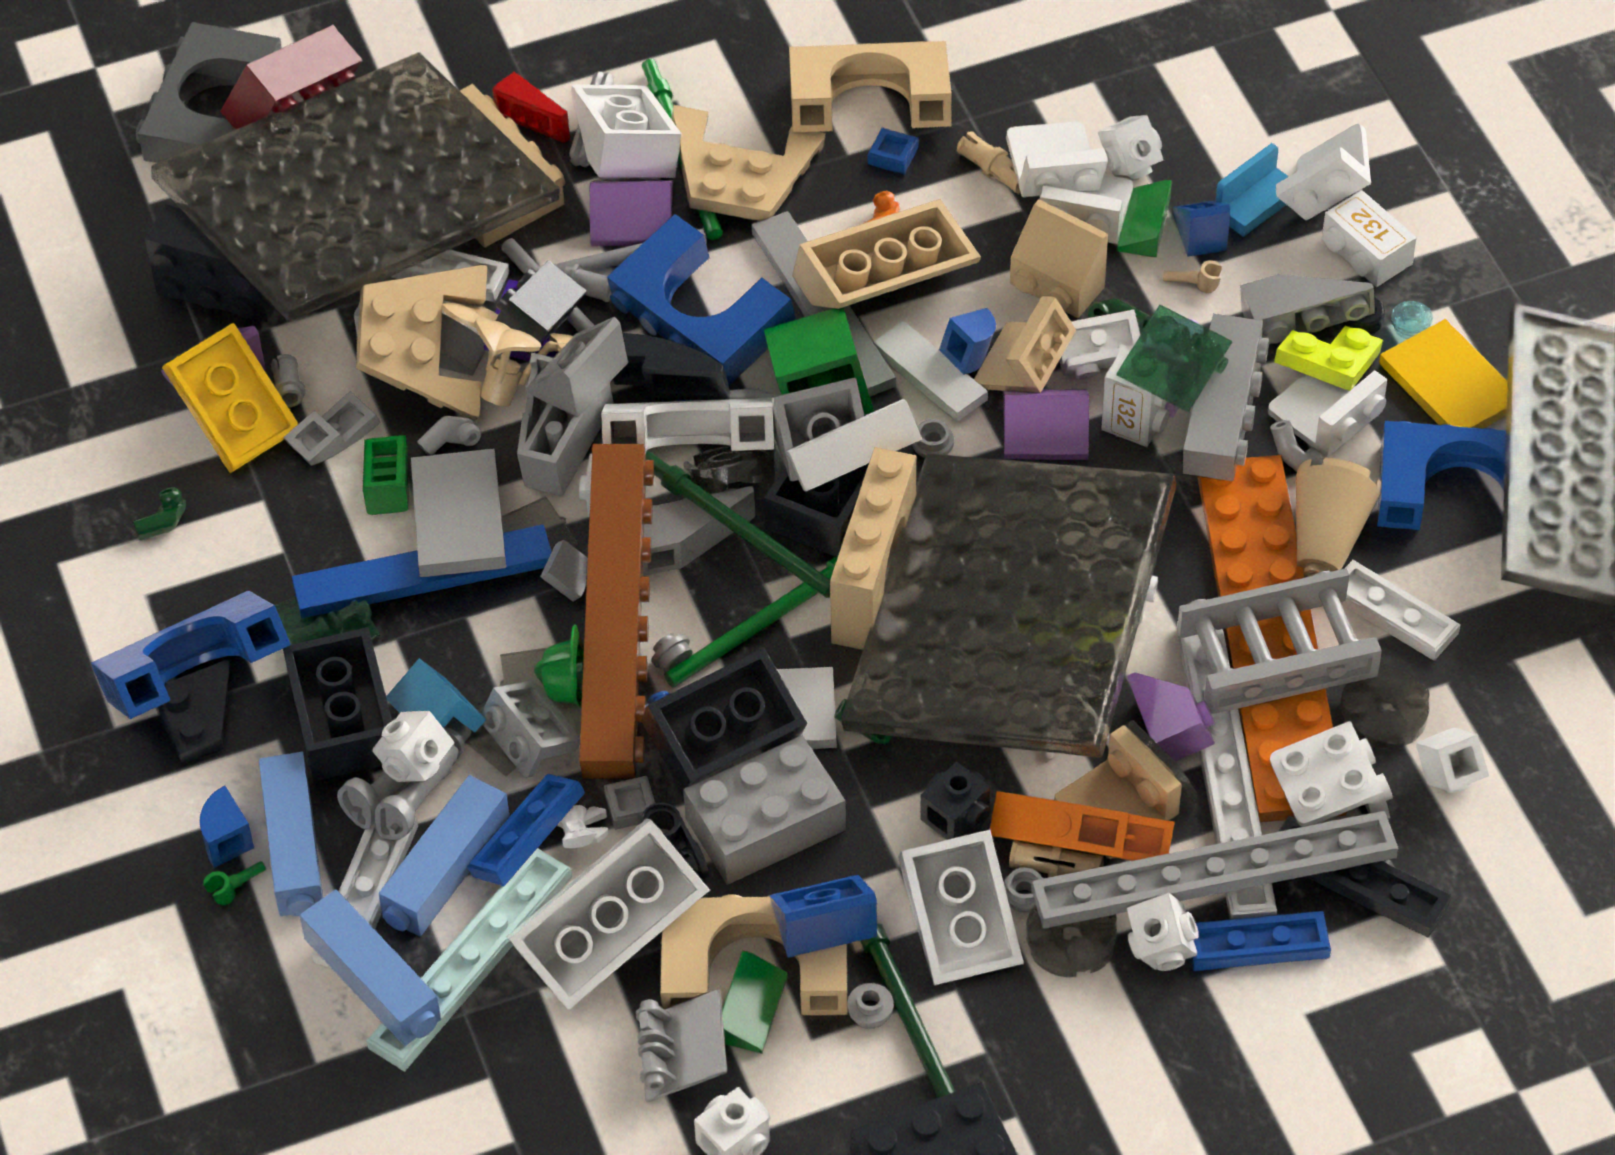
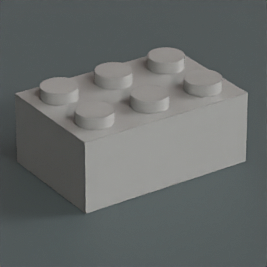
M803 735L683 789L686 820L727 885L846 830L845 799Z

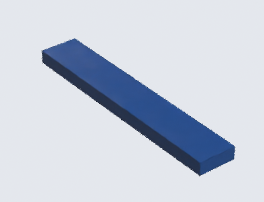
M544 524L503 533L506 568L420 577L418 551L416 550L292 576V583L300 616L305 618L544 568L552 553Z

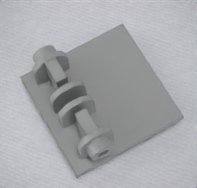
M719 989L667 1009L659 1007L656 1000L649 999L640 1003V1008L636 1011V1019L640 1022L641 1033L637 1039L640 1045L638 1054L642 1058L643 1064L640 1080L645 1086V1101H653L727 1073L721 992Z

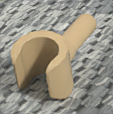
M1209 260L1201 265L1199 272L1164 271L1163 281L1196 283V286L1202 292L1212 293L1218 288L1221 280L1219 276L1222 265L1216 261Z

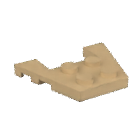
M674 105L672 121L681 132L679 152L690 208L758 221L773 217L792 191L795 181L800 175H804L810 167V161L816 153L819 154L824 146L825 133L793 132V127H790L784 156L770 154L765 151L732 147L723 143L705 142L703 139L709 111Z
M478 265L364 285L360 290L355 368L403 391L407 388L428 398L427 402L440 408L445 406L462 414L461 417L469 418L476 422L480 415L481 381L439 375L443 301L482 306L486 300L487 266Z

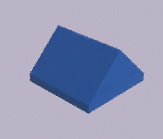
M859 875L770 895L771 905L787 957L877 937L876 895Z

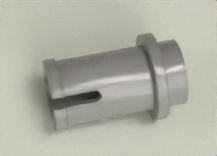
M575 264L573 267H565L564 273L587 290L584 295L609 302L611 290L607 276L581 270V265Z
M287 354L277 356L278 362L275 359L271 362L275 381L274 386L286 405L294 407L302 401L305 395V387L299 380L296 358Z

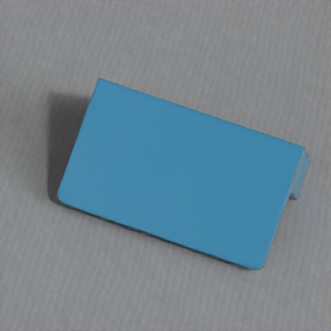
M1270 143L1217 184L1216 202L1229 204V227L1243 237L1286 205L1276 196V184L1289 176L1277 168L1279 147L1273 143Z
M420 658L386 696L387 701L399 713L430 711L443 728L453 717L473 732H476L486 721V718L443 675Z

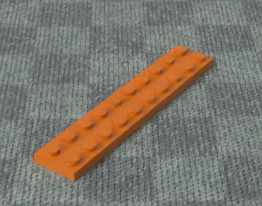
M1281 455L1246 457L1244 466L1237 465L1234 481L1197 476L1218 597L1305 578L1303 567L1297 566V535ZM1311 609L1299 611L1314 649L1318 650ZM1282 616L1257 621L1273 659L1297 655ZM1240 625L1224 628L1230 668L1236 669L1254 665L1255 662ZM1326 688L1238 708L1260 822L1284 821L1289 815L1295 818L1271 766L1270 755L1274 751L1333 728ZM1344 812L1337 816H1346L1347 812Z

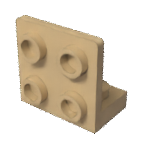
M1042 296L1027 322H1007L974 378L977 383L986 390L1042 392L1076 332L1075 327L1055 297Z
M1123 725L1110 734L1108 760L1057 792L1054 800L1169 821L1179 814L1182 784Z

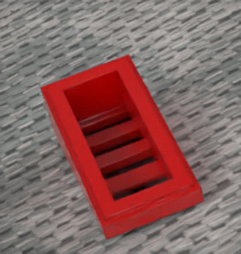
M513 72L493 87V101L498 111L506 119L511 118L519 125L562 143L570 140L568 112L519 74Z

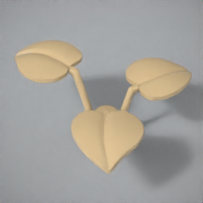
M443 302L442 310L452 319L476 328L489 349V358L485 368L487 374L481 387L480 397L499 406L509 407L518 384L525 386L531 374L530 363L522 373L519 372L520 364L509 359L511 351H539L537 354L546 356L549 352L560 351L573 337L571 335L553 333L549 337L550 341L541 349V344L537 339L525 332L510 329L504 323L496 321L498 314L485 307L452 302ZM502 353V356L496 359V356Z

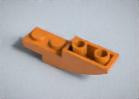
M996 791L990 831L993 837L1135 861L1169 854L1175 822L1110 809Z

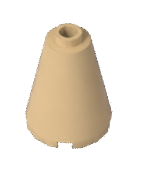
M1323 458L1322 465L1310 466L1312 459L1305 460L1299 465L1296 474L1297 566L1303 567V575L1305 577L1313 576L1322 571L1332 572L1343 568L1380 496L1381 481L1378 478L1374 483L1369 479L1371 471L1367 468L1336 458Z

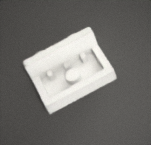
M1129 310L1072 321L1076 332L1059 361L1063 376L1075 374L1076 379H1084L1098 375L1100 373L1099 369L1111 367L1122 348L1142 355L1144 343L1141 340L1135 311Z

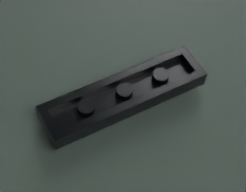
M1289 815L1278 832L1300 828L1301 826L1297 823L1296 818ZM1383 861L1305 876L1429 938L1448 908L1451 898L1450 894Z

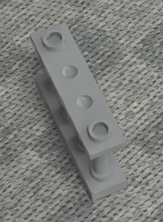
M1347 568L1332 572L1322 571L1310 577L1208 600L1198 599L1189 604L1179 606L1177 627L1179 638L1198 635L1213 674L1206 677L1204 697L1212 714L1378 676L1382 650L1377 638L1356 639L1340 603L1346 601L1349 582ZM1323 606L1339 645L1317 650L1312 645L1299 611ZM1282 616L1297 655L1273 659L1257 621ZM1240 625L1255 664L1232 669L1229 667L1215 630Z

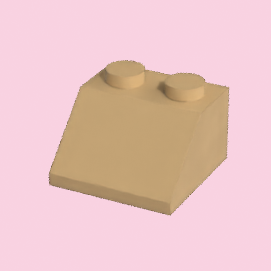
M1038 199L1031 210L1011 255L1010 284L1016 286L1020 291L1031 294L1039 299L1042 296L1055 297L1065 312L1079 318L1105 288L1108 233Z

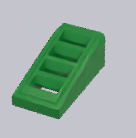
M406 435L364 439L363 495L366 511L369 515L405 512L409 508ZM396 454H397V456L374 458V457H376V456H386V455H396Z

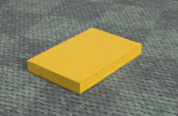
M1446 319L1380 354L1379 364L1438 425L1447 424L1457 427L1484 429L1523 406L1524 397Z
M234 323L162 366V369L229 473H232L285 440L283 437L299 424Z

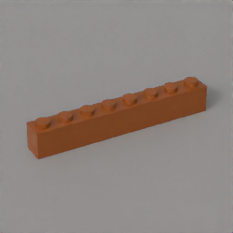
M592 444L579 759L582 779L636 778V763H644L645 739L644 736H637L638 722H642L641 720L646 710V696H639V682H647L648 665L647 656H640V642H648L649 618L648 616H641L642 602H650V576H643V563H651L652 547L651 537H644V524H652L653 501L652 498H645L646 486L654 485V460H646L644 444Z

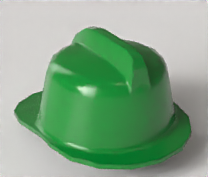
M577 625L572 627L570 640L545 649L542 660L537 662L534 667V672L543 684L549 699L558 703L576 704L582 709L584 643L580 639Z

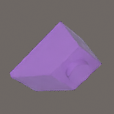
M1136 672L1127 676L1152 744L1166 766L1215 744L1209 727L1215 725V721L1205 700L1197 703L1189 688Z

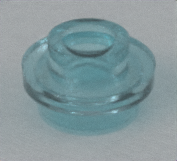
M1406 301L1398 304L1393 309L1391 315L1392 326L1396 333L1404 339H1409L1431 327L1433 322L1431 310L1426 305L1416 301Z

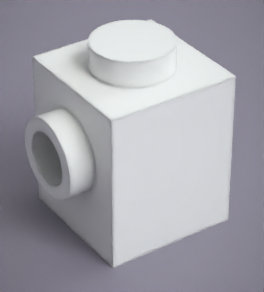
M1454 727L1415 743L1428 785L1446 790L1447 793H1454L1471 787L1473 782L1489 776L1479 738L1475 733Z

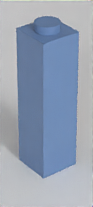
M303 752L259 758L274 893L280 917L287 915L299 916V914L323 898L309 779Z
M468 775L378 893L382 916L391 927L399 931L408 930L420 937L470 872L467 868L468 864L510 817L507 793Z
M337 889L299 914L304 939L404 1047L414 1039L428 1035L437 1023L441 1021L437 995Z

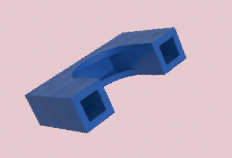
M674 214L607 276L611 290L610 299L622 313L627 314L630 312L636 316L643 328L650 334L656 335L658 333L666 340L688 346L722 364L729 386L768 349L764 329L796 320L792 300L761 278L731 307L716 315L693 317L677 311L670 305L675 291L710 257L704 235Z
M1408 421L1384 422L1380 453L1379 480L1381 481V491L1378 498L1377 527L1420 530L1424 508L1425 483L1437 472L1447 468L1469 467L1490 475L1502 487L1506 496V537L1549 541L1554 517L1555 434H1543L1533 431H1506L1494 428L1457 427L1447 424H1420Z
M246 591L93 661L91 665L107 702L129 719H132L171 701L164 684L185 670L216 658L231 655L241 656L250 663H253L290 646L291 643L275 605L250 591Z

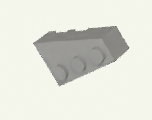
M531 352V374L527 386L553 359L552 357ZM610 383L579 417L573 416L531 395L526 390L525 413L522 415L517 450L524 486L560 496L564 495L602 426L601 413L604 405L614 404Z

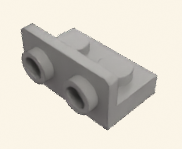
M535 680L494 687L481 713L486 718L482 725L525 778L535 775L542 759L577 751L580 745V736Z

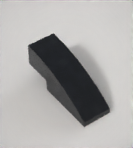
M622 333L628 363L613 378L615 385L647 386L650 398L682 400L730 399L731 394L724 366L711 357L688 346L666 339L641 334Z

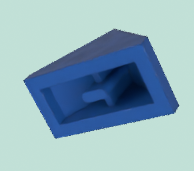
M1206 201L1172 207L1173 216L1187 257L1227 250L1230 221L1229 204Z

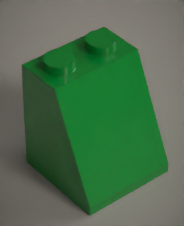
M844 307L839 309L833 308L764 329L781 395L856 378L864 416L874 412Z

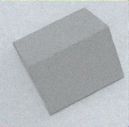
M613 317L575 334L525 389L531 395L573 416L579 417L628 363L620 322Z
M856 378L772 397L774 438L790 481H797L799 479L787 450L864 416Z

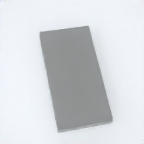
M495 449L411 458L420 577L506 568Z

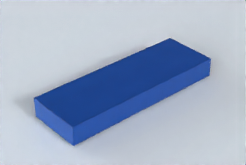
M548 773L468 864L467 868L473 878L505 886L585 794L580 782Z
M1317 911L1196 923L1198 938L1194 939L1197 955L1191 957L1193 971L1330 958L1331 947L1324 912Z

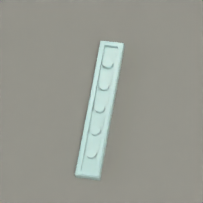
M537 848L509 882L495 892L421 977L438 997L441 1021L437 1023L428 1035L414 1039L405 1047L381 1023L366 1040L368 1049L405 1072L511 949L513 945L507 939V936L558 894L572 878L571 868Z

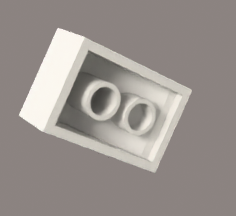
M572 85L571 94L587 160L598 177L608 181H621L623 177L640 178L645 181L675 178L681 132L647 86Z
M990 830L901 851L898 856L934 985L1024 964Z

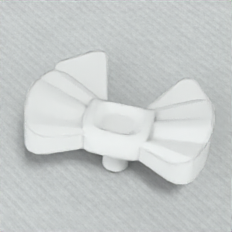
M574 805L557 825L563 828L565 833L562 839L563 847H582L594 842L598 843L609 835L607 827L586 828L588 824L605 819L607 817L606 809L590 807L587 810L584 806Z

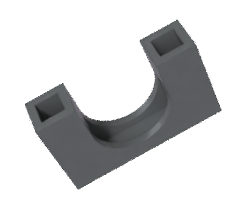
M191 22L185 37H180L177 43L176 56L172 64H168L165 67L163 82L159 91L154 92L151 96L149 112L145 120H140L138 123L136 141L140 143L143 160L233 177L245 153V141L227 119L198 114L188 109L186 105L196 94L205 89L221 85L235 86L247 64L282 49L280 38Z

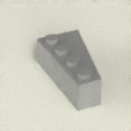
M1213 313L1183 449V474L1234 481L1237 465H1245L1248 440H1244L1246 431H1252L1255 416V406H1252L1254 397H1259L1262 382L1261 363H1266L1269 348V338L1262 337L1263 320Z

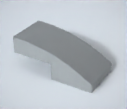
M350 391L324 415L320 416L314 410L283 438L312 466L347 449L381 422L377 415Z

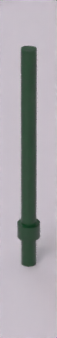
M646 452V460H654V475L661 480V485L676 496L683 495L822 596L830 598L829 578L692 482L690 474L679 466H670L652 452Z
M877 923V937L861 940L860 943L865 953L872 955L885 986L893 997L894 1005L937 1098L955 1091L889 951L888 945L890 940L883 925Z

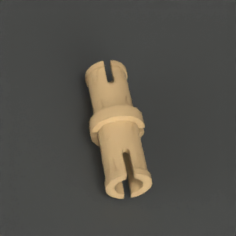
M967 132L966 137L963 136L957 145V153L978 165L982 169V174L988 178L995 177L1015 193L1021 194L1013 162L1006 156L1008 153L1000 147L994 148L974 132Z
M1018 840L1013 841L1009 859L1010 868H1031L1037 872L1048 874V878L1104 866L1103 855H1092L1054 846L1049 847L1020 842ZM1038 857L1075 863L1076 866L1038 860Z

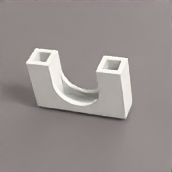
M772 398L605 404L601 413L603 444H644L645 454L647 449L682 444L730 445L731 451L774 449Z

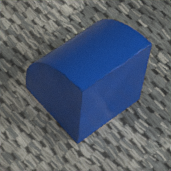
M988 308L949 318L939 351L964 375L978 370L986 358L996 328L993 314Z
M224 785L206 800L200 813V828L206 853L214 868L254 849L249 823Z

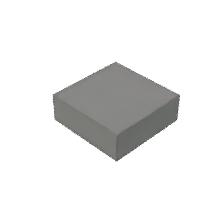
M562 540L555 544L540 577L571 601H575L582 596L587 585L588 558L568 542Z
M647 775L604 785V794L615 830L641 824L642 813L648 806L655 803Z

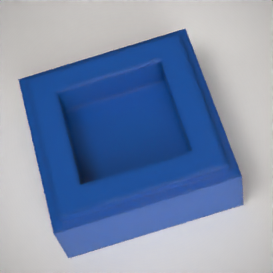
M881 128L867 155V164L905 175L919 147V138Z

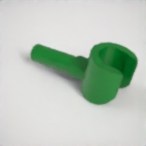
M259 861L230 877L224 872H212L205 877L203 885L207 892H214L219 887H223L221 890L216 891L212 897L217 904L227 905L234 900L237 887L266 871V867L262 861Z

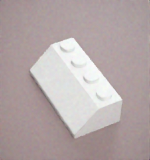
M645 819L507 936V939L569 1010L710 890L651 819Z

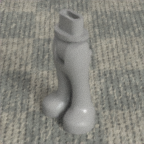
M453 718L449 721L444 730L455 743L440 761L438 771L426 781H411L398 795H394L405 782H397L389 777L385 771L371 785L363 779L355 777L348 780L338 790L337 798L339 805L346 815L359 827L369 829L375 822L376 830L383 838L389 840L403 838L412 830L415 823L414 812L421 802L441 780L450 774L451 767L465 751L464 742L471 736V730Z

